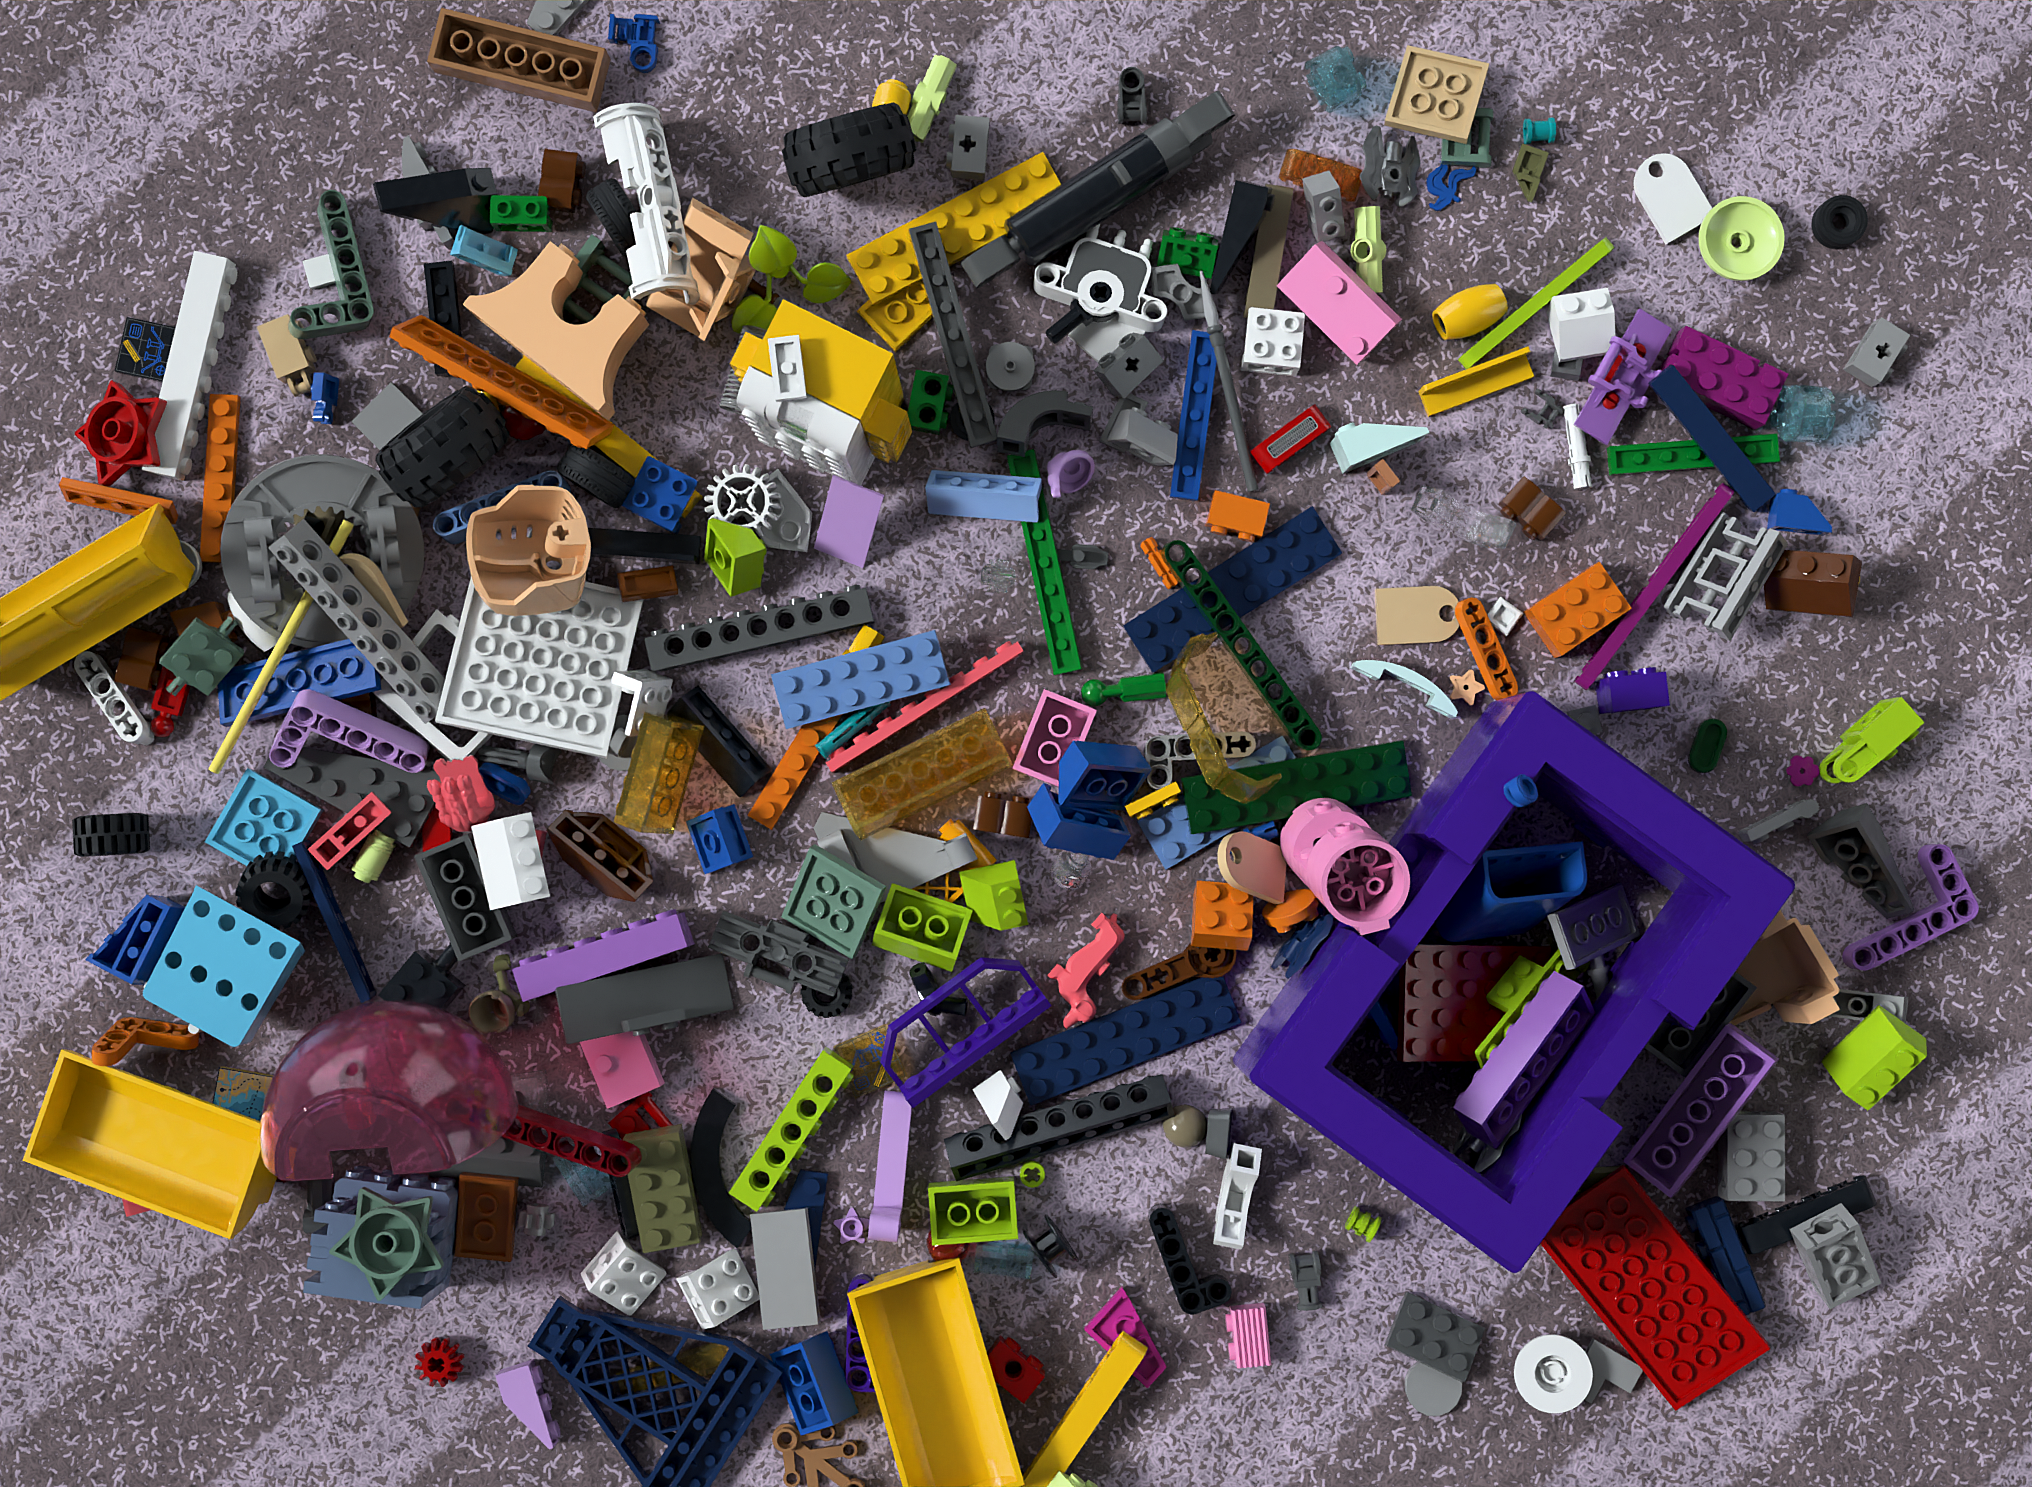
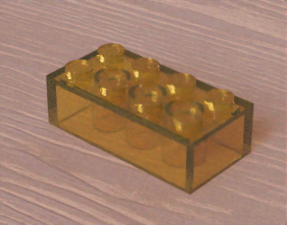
M644 713L639 725L636 745L632 750V759L628 773L624 778V787L620 801L616 806L614 823L640 833L674 834L703 733V725L678 716Z

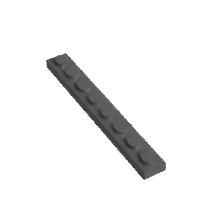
M932 222L910 228V238L970 448L996 442L997 433L937 223Z

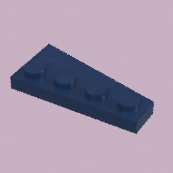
M800 1169L784 1210L808 1208L814 1268L816 1269L829 1172Z

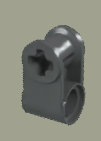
M1128 67L1120 74L1117 100L1118 124H1123L1124 121H1141L1142 124H1146L1147 121L1144 75L1136 67ZM1134 78L1139 85L1136 88H1128L1125 86L1124 80Z

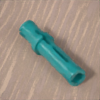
M890 702L856 710L854 714L836 727L823 740L815 744L816 749L827 759L829 755L866 725L869 727L873 724L872 720L887 707L891 706ZM873 708V710H872L871 712H869L866 716H864L869 710H871V709ZM850 727L848 731H846L842 736H840L836 741L833 742L834 739H836L840 734H842L846 729Z

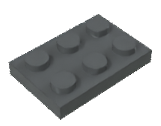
M1405 1292L1384 1346L1460 1382H1465L1485 1328L1409 1292Z

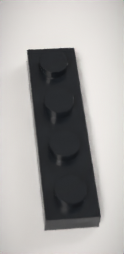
M452 260L424 263L429 319L462 337L454 263ZM434 364L435 375H450L446 369Z

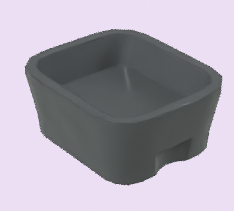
M1233 1108L1211 1109L1209 1111L1205 1154L1227 1160L1229 1156Z

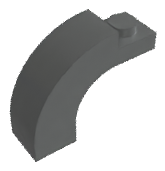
M1051 390L1029 395L1013 405L1004 416L997 434V452L1025 457L1031 437L1041 428L1050 425H1062L1090 431L1093 422V406H1088L1082 402H1068L1067 391Z

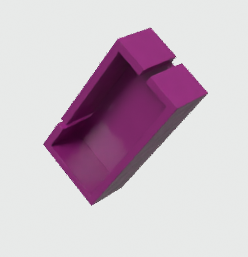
M1688 326L1683 327L1676 333L1667 353L1669 357L1663 361L1660 368L1663 371L1669 365H1674L1707 408L1754 430L1765 425L1788 376V373L1767 363L1758 366L1760 360Z

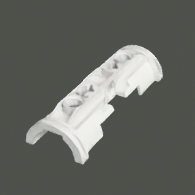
M624 103L608 107L593 116L595 128L601 129L608 165H613L619 161L624 188L637 191L641 213L635 212L630 214L636 245L626 250L633 284L629 286L631 299L640 300L655 292L677 289L683 290L686 304L695 305L700 298L697 281L693 278L691 271L690 252L680 211L681 205L676 182L673 177L663 132L661 114L657 108L643 103ZM646 137L651 139L652 147L646 142ZM668 241L676 244L678 253L670 249Z

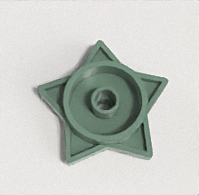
M367 1187L359 1189L355 1225L329 1250V1253L356 1265L365 1274L378 1301L385 1298L406 1274L441 1269L444 1266V1262L427 1234L433 1197L427 1196L395 1203ZM387 1235L392 1238L393 1245L387 1242Z

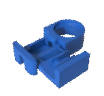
M610 14L609 42L618 44V41H627V44L631 45L630 61L634 69L640 73L651 72L657 64L658 47L654 44L656 23L660 24L656 15L635 14L633 17L635 22H633V19L616 18L615 14ZM616 25H618L617 38H615ZM639 54H650L651 62L647 66H639L636 63V58Z

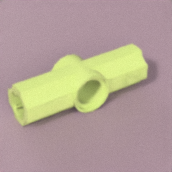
M934 55L923 82H919L912 98V107L907 117L916 142L923 143L926 139L934 117L940 113L938 110L940 104L945 102L946 90L957 68V64L942 55Z
M1380 206L1354 208L1355 241L1352 243L1350 250L1352 258L1356 261V274L1375 293L1383 292L1382 260L1386 255L1387 249L1385 243L1381 240ZM1368 245L1370 246V253H1369V255H1367V247H1368Z

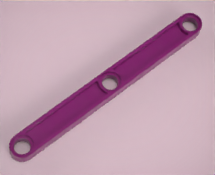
M1721 483L1714 491L1716 494L1713 498L1710 497L1650 577L1648 580L1650 583L1643 587L1630 604L1632 609L1621 616L1583 667V673L1575 678L1574 682L1584 690H1587L1596 680L1732 497L1734 490L1725 483Z

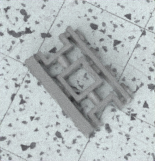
M1720 512L1709 526L1703 541L1696 546L1694 556L1688 566L1682 570L1675 588L1667 595L1664 608L1671 617L1679 618L1683 621L1687 619L1691 610L1708 616L1704 623L1705 627L1710 632L1718 633L1721 638L1731 641L1788 543L1779 531L1771 528L1767 530L1761 527L1755 539L1739 534L1738 531L1742 526L1739 520L1735 517L1730 518L1726 513ZM1725 539L1735 543L1729 553L1719 550ZM1745 548L1756 551L1750 562L1740 558ZM1720 562L1737 567L1726 588L1709 582ZM1696 587L1706 591L1700 602L1690 598ZM1717 596L1727 599L1721 611L1711 606Z

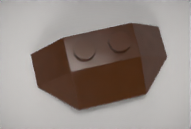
M565 809L547 827L546 831L562 860L606 896L635 902L653 883L647 850L605 815L591 812H573V810Z

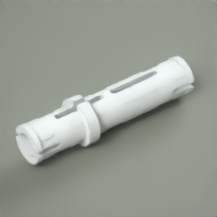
M1581 404L1563 406L1570 452L1568 465L1571 466L1574 490H1584L1592 487L1589 472L1591 457L1587 454L1585 432L1573 425L1582 410Z

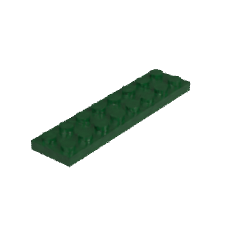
M1403 740L1181 778L1190 834L1289 818L1293 814L1292 811L1298 806L1317 798L1335 799L1348 807L1412 796Z

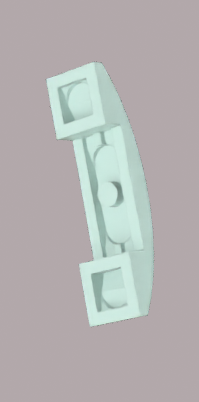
M1377 660L1356 661L1350 667L1375 681L1380 679L1384 672L1430 695L1426 704L1427 707L1450 719L1455 718L1458 713L1453 703L1441 689L1424 676L1406 667Z

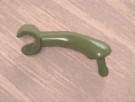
M498 955L494 959L493 970L497 975L499 991L511 998L517 1016L521 1017L529 1011L530 1003L528 1000L522 1002L521 995L515 992L508 982L506 970L512 969L509 955Z

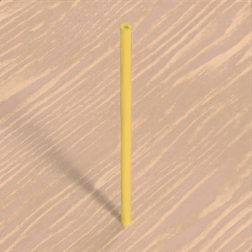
M345 519L329 546L336 556L340 553L354 527L353 523ZM306 590L209 767L211 772L219 774L309 610L314 599Z

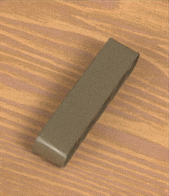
M1265 183V186L1272 188L1271 194L1275 195L1272 211H1267L1266 217L1256 233L1254 257H1252L1249 275L1250 282L1247 287L1245 311H1243V318L1248 319V310L1251 307L1274 310L1293 188Z

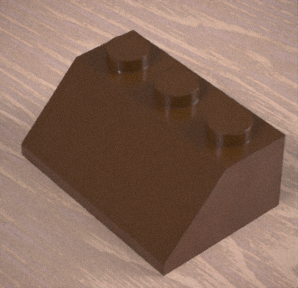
M1784 550L1763 585L1766 609L1853 618L1862 561L1856 556L1848 554Z

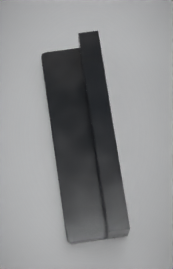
M588 528L591 542L590 557L699 565L701 536Z
M699 685L681 696L667 712V716L738 797L745 795L754 784L772 770Z

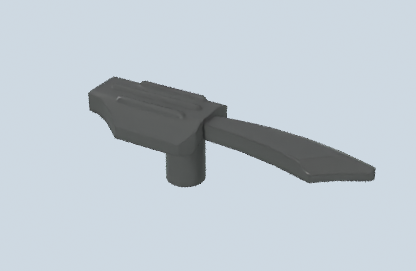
M1075 544L1071 551L1057 548L1059 561H1071L1070 564L1073 568L1096 569L1108 564V552L1099 549L1095 545Z

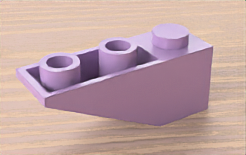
M534 1359L501 1369L495 1376L503 1403L548 1449L554 1448L560 1437V1428L556 1420L552 1421L549 1410H552V1402L549 1394H544L541 1383L544 1382V1376L539 1365L536 1366Z

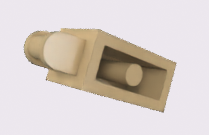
M287 314L259 325L257 329L277 379L283 383H288L292 394L297 397L311 391L312 380L309 374L316 371L313 363L317 362L313 349L310 346H306L304 339H297L290 334L288 330L290 315ZM295 320V323L299 327L304 328L300 320ZM302 377L303 382L296 384L295 379Z

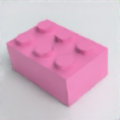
M1044 689L1012 769L1059 788V761L1073 740L1085 741L1097 710Z

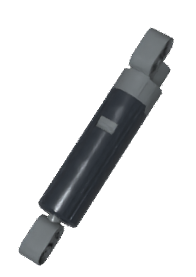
M1216 91L1173 120L1162 119L1006 219L1004 227L1009 240L1005 235L996 238L968 256L961 263L962 267L975 287L980 288L1012 268L1021 258L1030 266L1038 264L1190 166L1193 162V156L1212 145L1211 133L1228 123L1235 116L1233 110L1221 92Z

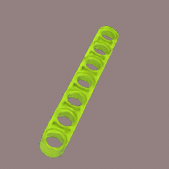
M1607 237L1602 239L1471 347L1458 361L1465 369L1471 368L1474 363L1478 362L1497 344H1500L1511 335L1514 330L1534 316L1537 311L1546 306L1553 296L1563 292L1582 274L1597 264L1600 259L1609 254L1615 248Z

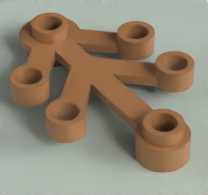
M791 1423L780 1424L772 1435L774 1447L783 1453L785 1468L783 1481L788 1487H796L801 1479V1474L795 1466L794 1452L804 1459L807 1487H819L817 1470L840 1487H850L852 1485L866 1487L861 1479H850L825 1460L838 1457L847 1459L855 1457L858 1450L857 1443L853 1440H846L841 1445L812 1449L803 1443L804 1441L821 1439L822 1441L832 1440L835 1435L834 1425L828 1427L832 1431V1434L828 1437L821 1433L822 1429L801 1436L798 1428ZM789 1433L792 1436V1440L784 1442L781 1435ZM848 1444L852 1445L855 1449L851 1454H847L844 1451V1447ZM794 1473L797 1476V1481L789 1482L787 1475Z

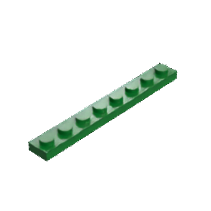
M1034 449L1026 451L1025 457L1007 455L1011 476L1041 478L1037 455ZM1042 483L1038 500V522L1021 521L1053 673L1056 676L1082 670L1083 668Z

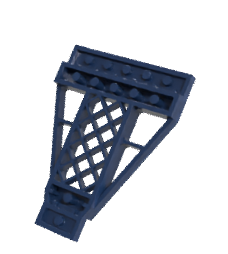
M562 1296L557 1298L527 1346L552 1362L559 1374L569 1381L638 1478L642 1487H710L784 1371L782 1367L737 1338L588 1308L583 1311ZM627 1326L680 1336L682 1340L673 1354H667L628 1329ZM606 1330L612 1333V1335L603 1336ZM688 1338L721 1344L729 1348L710 1379H705L678 1361L677 1355ZM616 1339L620 1354L606 1356L603 1342ZM623 1341L636 1350L625 1352ZM597 1346L600 1358L588 1360ZM641 1355L644 1369L630 1372L627 1358ZM647 1357L661 1366L649 1368ZM621 1359L624 1374L610 1376L607 1362ZM601 1363L604 1378L591 1379L588 1366ZM665 1371L668 1385L654 1388L651 1373ZM671 1372L684 1381L673 1383ZM645 1375L648 1389L634 1392L631 1378ZM625 1379L628 1393L617 1396L614 1394L612 1382ZM689 1386L692 1401L678 1403L675 1389ZM695 1388L702 1392L698 1399ZM669 1391L672 1405L658 1408L655 1393ZM650 1395L652 1409L640 1411L637 1406L636 1397ZM592 1396L630 1420L621 1436ZM693 1406L682 1423L679 1409ZM674 1411L676 1425L663 1426L660 1413ZM634 1423L668 1445L650 1474L644 1471L624 1442Z

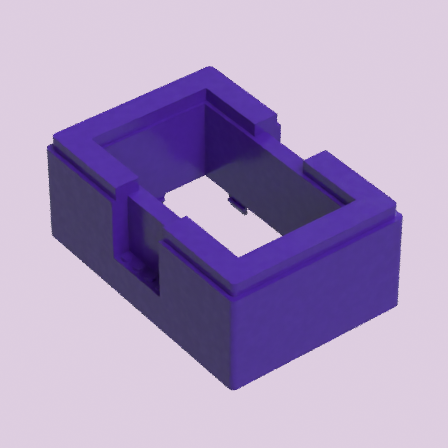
M1534 691L1496 700L1487 706L1389 841V844L1404 858L1410 874L1408 896L1401 909L1389 919L1390 928L1360 935L1353 926L1346 925L1334 917L1328 936L1316 947L1309 961L1289 979L1233 1058L1234 1064L1252 1083L1512 1273L1522 1270L1623 1129L1621 1125L1600 1111V1109L1662 1022H1666L1690 1030L1695 1029L1795 889V882L1792 878ZM1524 774L1533 780L1537 787L1538 795L1575 821L1573 826L1575 829L1601 848H1604L1606 845L1611 847L1673 892V894L1641 939L1636 943L1630 941L1610 969L1614 973L1613 978L1592 1005L1595 1011L1594 1016L1522 1113L1519 1130L1508 1138L1503 1146L1500 1157L1482 1172L1477 1173L1475 1169L1473 1170L1407 1121L1409 1117L1381 1096L1375 1098L1331 1064L1516 810L1517 806L1507 800L1503 788L1511 779Z

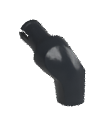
M924 962L912 966L909 974L919 999L922 1001L936 991L939 985ZM948 996L927 1011V1013L935 1017L941 1013L966 1016L968 998Z

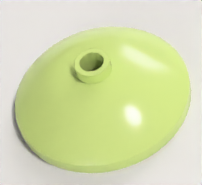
M1747 196L1732 197L1715 205L1703 219L1699 230V248L1707 265L1718 275L1734 281H1749L1764 275L1778 262L1784 248V229L1778 215L1766 203ZM1732 239L1739 241V248H1735L1732 245Z

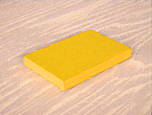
M923 281L907 287L904 291L875 306H872V303L868 300L857 310V313L895 352L933 317Z

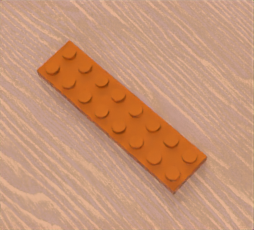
M423 315L416 316L392 327L389 337L397 341L402 348L413 350L422 355L425 361L437 364L446 369L450 375L466 380L476 390L487 392L494 396L499 403L520 411L525 418L536 420L543 424L548 431L569 439L576 447L588 449L609 436L613 430V423Z

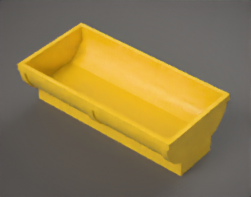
M159 502L0 598V701L188 589L195 566L182 552L179 538L172 524L163 513L164 508Z
M62 1049L22 1161L222 1237L233 1239L250 1221L258 1205L269 1202L287 1147L279 1145L278 1129L272 1124L247 1117L113 1066L95 1065L92 1063L91 1058L72 1050Z
M947 1259L931 1263L927 1260L875 1276L873 1277L874 1281L866 1283L851 1292H847L902 1486L1020 1487L1025 1485L960 1259Z

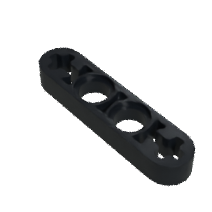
M616 1128L601 1132L620 1139ZM620 1155L622 1162L626 1164L624 1156ZM608 1174L623 1237L625 1240L638 1237L639 1230L628 1174L623 1177Z

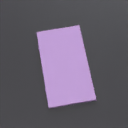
M833 475L829 491H827L828 495L819 530L817 531L814 549L863 568L884 495Z

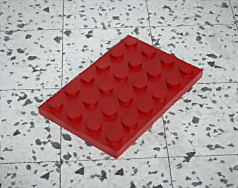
M1418 944L1399 970L1397 1061H1478L1475 1050L1506 1014V1012L1487 1002V994L1519 955L1544 967L1551 958V946Z

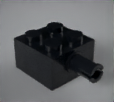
M451 942L437 959L431 957L423 949L414 951L378 994L379 997L421 1032L432 1027L466 986L450 972V969L458 961Z

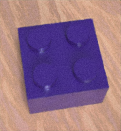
M1656 667L1631 671V675H1628V670L1613 671L1603 674V679L1595 681L1599 714L1670 706L1666 671L1657 672Z

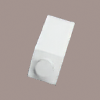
M999 1070L972 1090L993 1126L1007 1140L1011 1137L1023 1102L1018 1095L1021 1088L1012 1076L1007 1079L1002 1071Z

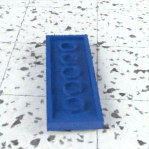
M350 639L285 654L248 722L287 713L297 694L306 689L314 690L335 700L382 690L380 673ZM268 659L233 667L219 682L218 699L221 725L225 727L232 726Z

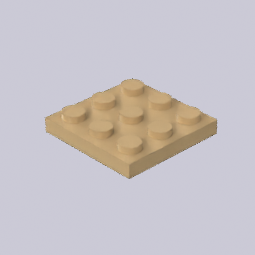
M1407 45L1384 125L1467 144L1489 69V63Z

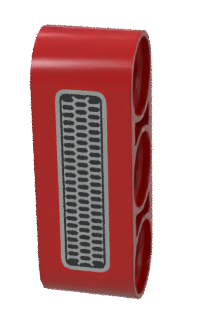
M1314 404L1257 445L1250 453L1267 475L1272 472V469L1276 466L1279 467L1294 456L1298 450L1305 448L1332 426L1316 404Z

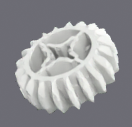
M747 464L743 467V473H740L737 465H733L734 474L731 475L727 469H723L722 472L725 476L723 480L718 476L713 478L718 483V486L708 485L707 487L709 491L714 493L713 496L707 495L704 498L706 502L713 503V505L705 507V512L715 513L709 519L714 518L731 523L741 515H750L755 521L739 526L756 531L759 537H762L764 534L760 528L763 525L768 530L772 529L771 524L767 522L768 519L777 521L779 518L776 514L772 513V510H781L780 504L773 503L774 500L781 498L780 493H771L777 488V484L775 482L767 484L770 475L766 473L760 477L761 469L758 467L753 470L752 474H750V466ZM740 481L755 483L752 487L749 486L743 491H737L731 487L732 484ZM761 489L765 495V506L762 514L755 508V500L759 496L758 493ZM724 492L731 498V505L727 509L728 513L723 516L721 510V500ZM733 494H736L739 498L742 497L744 500L745 497H748L746 501L753 511L751 512L747 508L744 509L742 506L741 509H738L739 503Z

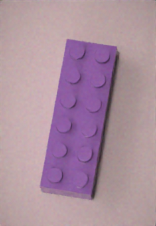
M676 909L655 915L657 921L650 923L649 918L628 924L629 930L623 932L622 927L600 933L602 937L600 940L596 941L595 936L573 942L575 947L569 950L568 945L547 951V957L543 959L541 954L520 960V967L514 968L512 971L522 1002L554 992L557 987L584 982L694 945L685 912L677 914Z
M1553 971L1551 976L1541 983L1537 995L1524 1006L1520 1018L1508 1028L1506 1037L1499 1046L1493 1048L1489 1055V1060L1482 1069L1476 1071L1472 1078V1083L1455 1101L1453 1109L1469 1134L1494 1149H1497L1595 1014L1588 995L1581 984L1556 971Z
M1732 1023L1725 1025L1623 1162L1672 1198L1678 1193L1780 1058Z

